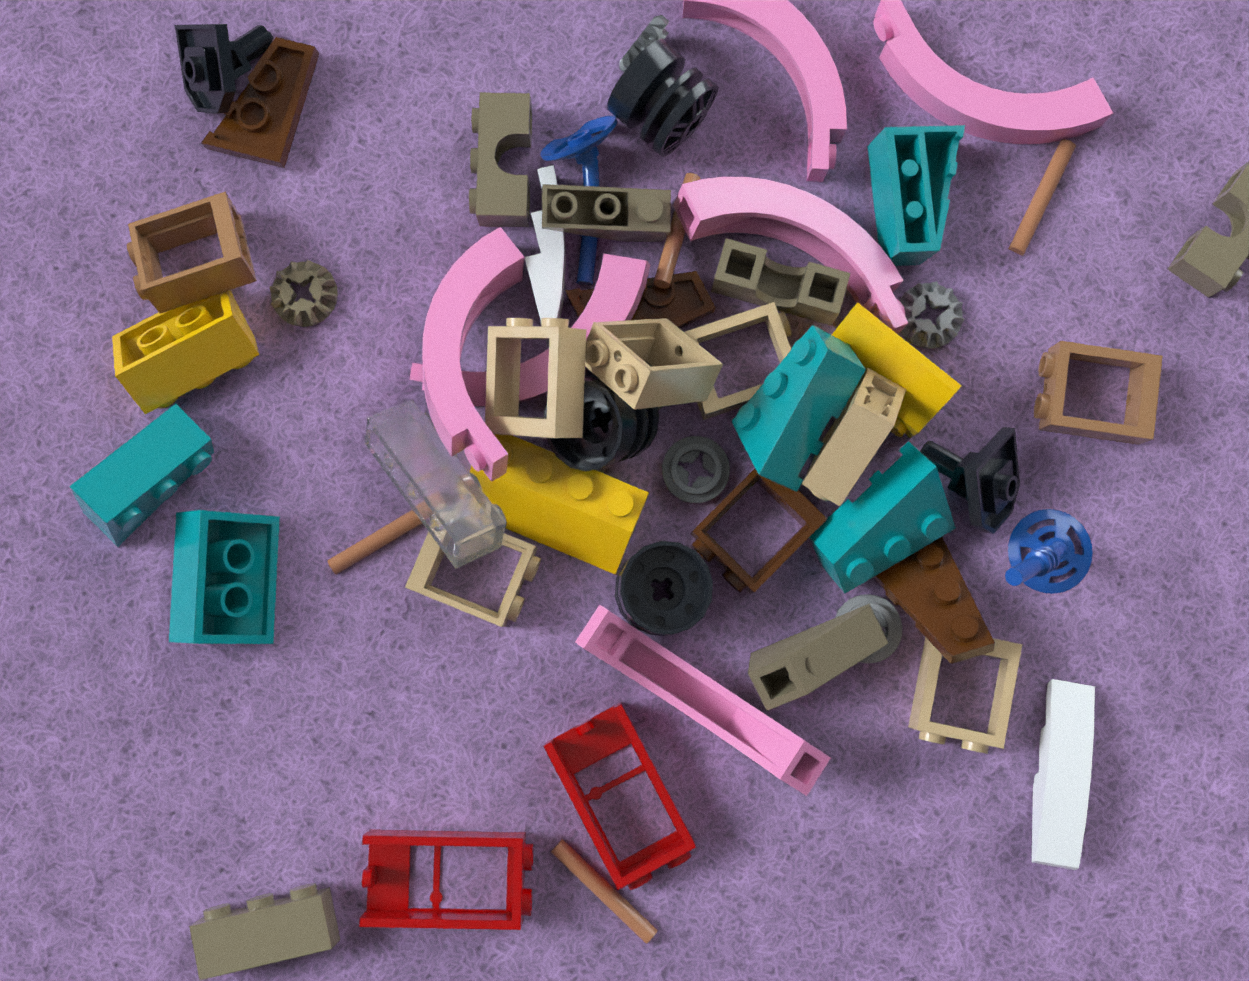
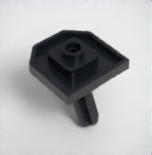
M227 24L175 25L184 90L196 111L216 114L229 113L236 93L235 80L251 70L252 67L249 62L266 52L273 42L271 32L267 31L263 25H257L234 41H229Z
M1002 427L979 453L969 452L964 458L933 441H927L923 445L920 452L937 467L938 472L951 479L947 488L967 499L970 525L982 532L994 534L1012 514L1020 486L1015 428Z

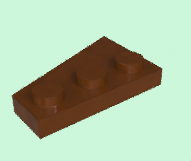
M275 37L247 77L249 83L238 99L232 102L229 113H223L225 117L214 133L209 131L201 144L208 150L285 168L319 57L316 47Z
M697 271L673 274L670 287L666 289L657 287L653 283L655 277L647 278L643 295L631 320L667 318L681 329L715 312L716 307ZM595 288L565 290L566 296L578 318L587 306Z
M943 537L872 577L884 588L886 596L894 605H900L916 622L915 627L950 664L994 651L995 642Z

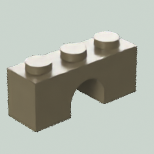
M480 92L479 108H472V132L478 134V148H471L470 169L471 173L477 174V187L470 188L469 212L470 214H476L479 226L529 227L530 184L528 175L506 173L500 169L498 163L501 156L512 148H531L533 108L530 93Z
M1249 161L1232 174L1212 203L1230 219L1232 226L1230 237L1222 236L1209 227L1204 226L1187 239L1167 268L1171 273L1208 298L1221 290L1228 292L1232 289L1243 274V271L1239 269L1246 258L1249 259Z
M725 239L711 292L760 306L775 302L777 311L827 325L833 324L840 313L850 273L813 262H808L805 267L782 265L769 259L766 256V249Z

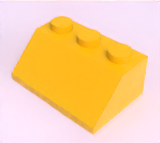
M230 290L161 314L158 312L112 336L115 377L144 414L157 408L163 409L172 405L181 395L193 389L207 387L216 377L231 369L243 368L254 357L260 355L256 339Z
M858 302L832 333V336L850 345L866 370L869 368L906 389L896 422L890 431L898 437H902L905 434L911 438L918 434L962 386Z

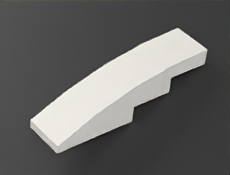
M554 165L537 169L541 189L543 184L557 185ZM541 210L531 213L541 253L525 257L540 320L541 318L561 317L566 268L564 232L542 229Z
M1055 679L1048 682L1046 692V725L1041 729L1039 772L1035 775L1033 784L1032 863L1071 870L1079 869L1091 782L1095 686Z

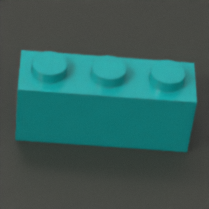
M207 510L176 512L169 642L192 644H274L280 516Z

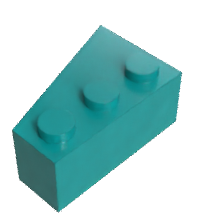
M965 125L885 127L867 146L878 244L895 266L921 265L940 251L950 204L948 194L952 177L956 174L958 162H955L959 141L964 135Z
M814 325L807 330L802 338L795 342L787 356L766 377L761 387L739 409L737 415L731 421L757 473L796 492L803 482V479L798 477L809 455L811 453L818 455L824 445L818 439L831 416L839 418L866 370L849 344Z
M174 404L69 487L83 513L119 547L191 475L199 474L211 463V455L214 453L212 439L177 404Z
M909 441L898 450L902 456L883 474L877 470L868 479L872 483L869 488L853 503L847 499L809 537L822 567L844 594L956 528L937 467Z

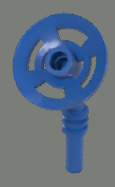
M613 115L588 121L574 134L551 141L541 150L540 155L545 161L575 158L578 165L582 164L583 186L600 187L599 160L597 158L600 153L597 146L612 133L618 121ZM602 131V132L599 133V134L591 135V134H593V133ZM578 235L581 237L576 283L591 286L594 279L598 239L601 238Z
M1043 509L1025 516L1015 526L1009 539L1008 557L1012 568L1008 569L1005 573L1007 583L1012 586L1024 583L1033 590L1050 594L1065 592L1078 585L1088 573L1092 562V544L1086 529L1076 518L1060 510ZM1054 520V525L1041 527L1033 532L1032 535L1026 532L1039 521ZM1070 527L1080 539L1082 555L1075 554L1074 544L1066 534ZM1047 532H1054V538L1043 541L1038 539ZM1020 547L1031 548V552L1022 561ZM1063 561L1067 562L1065 566L1055 570L1058 567L1059 563ZM1072 568L1076 570L1071 577L1064 581L1049 583L1050 576L1063 575Z

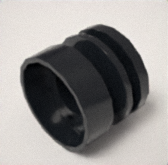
M659 39L647 46L621 75L608 99L607 110L630 129L639 126L645 121L641 129L640 138L647 144L653 142L652 149L662 157L671 154L697 130L711 108L719 87L709 78L702 80L703 74L696 67L689 69L681 75L686 59L666 41Z
M596 375L585 377L582 438H546L547 443L556 457L570 468L582 471L600 469L639 456L650 447L658 432V407L634 410ZM547 404L544 409V418H547Z
M659 541L642 547L623 564L616 578L614 597L619 613L628 624L646 635L667 636L692 628L704 617L712 601L713 581L708 565L695 550L679 542ZM652 581L656 584L666 581L669 584L666 592L670 595L669 599L663 597L656 601L652 598L655 592L654 588L650 586Z

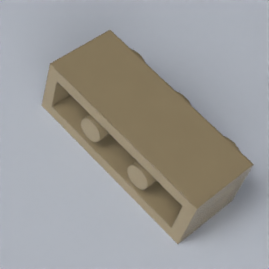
M310 883L289 890L290 897L274 900L273 893H268L246 900L247 907L231 910L230 903H225L203 910L204 917L189 926L199 981L332 949L340 941V934L330 887L317 890L316 883Z

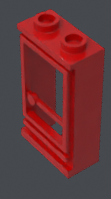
M622 702L545 742L543 747L617 890L628 885L630 890L636 889L653 878L651 872L667 864L668 868L671 869L691 858L690 851L696 848L695 841ZM631 744L642 765L601 787L595 786L591 788L590 793L585 795L574 774ZM646 771L676 831L619 861L588 801L600 799L602 793Z
M370 829L362 837V845H369L368 866L362 873V888H367V910L359 918V927L521 930L524 916L532 915L533 891L531 888H524L525 871L533 870L534 845L525 843L526 832ZM411 845L434 846L433 892L429 896L432 908H409ZM441 846L508 847L506 909L439 908V903L443 899V895L440 892Z

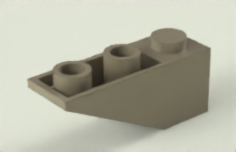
M542 185V229L622 242H663L670 233L671 190Z
M869 603L750 654L748 675L768 711L808 695L887 645L888 640Z

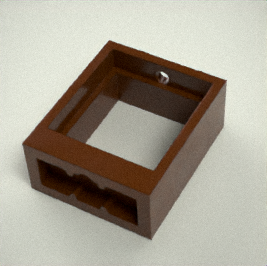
M754 469L690 533L696 539L691 546L707 562L710 563L715 558L726 569L722 577L737 592L741 593L746 589L751 594L827 518L799 490L796 492L760 476L756 469ZM757 482L802 527L751 577L707 531Z

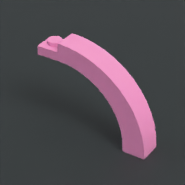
M683 0V18L709 20L735 28L766 47L785 67L800 94L806 115L808 129L806 181L823 182L828 170H833L836 162V144L830 143H841L847 130L843 87L836 65L816 29L788 0Z
M901 0L880 1L875 13L874 28L879 39L887 42L879 59L903 92L925 111L950 126L965 125V133L996 142L1042 144L1070 139L1100 128L1113 114L1094 78L1058 91L1028 94L1006 92L974 82L948 66L932 51L918 32Z
M716 177L682 184L673 207L690 241L715 234L749 233L789 243L805 251L824 266L850 273L847 290L855 302L862 305L895 333L899 334L908 324L904 307L893 294L904 281L895 265L864 228L830 203L809 192L767 179Z
M501 227L482 237L466 250L442 279L432 298L426 316L422 348L425 399L431 420L441 441L451 457L464 450L472 467L478 472L483 470L491 482L506 473L508 453L475 409L464 384L460 359L466 337L480 313L502 292L522 281L525 257Z
M603 254L602 265L593 294L584 311L571 328L586 329L587 340L593 322L631 320L646 287L651 266L648 261ZM549 348L534 358L520 363L519 403L547 395ZM412 363L410 380L423 382V364ZM462 371L467 393L474 406L486 405L487 371Z
M601 605L598 606L575 641L579 646L650 690L806 796L831 759V757Z

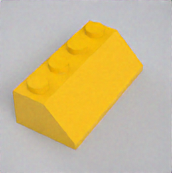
M494 434L508 453L506 473L491 482L483 470L478 472L471 465L460 510L616 575L648 499L649 492L596 470L582 471L570 468L558 459L553 452L513 435Z

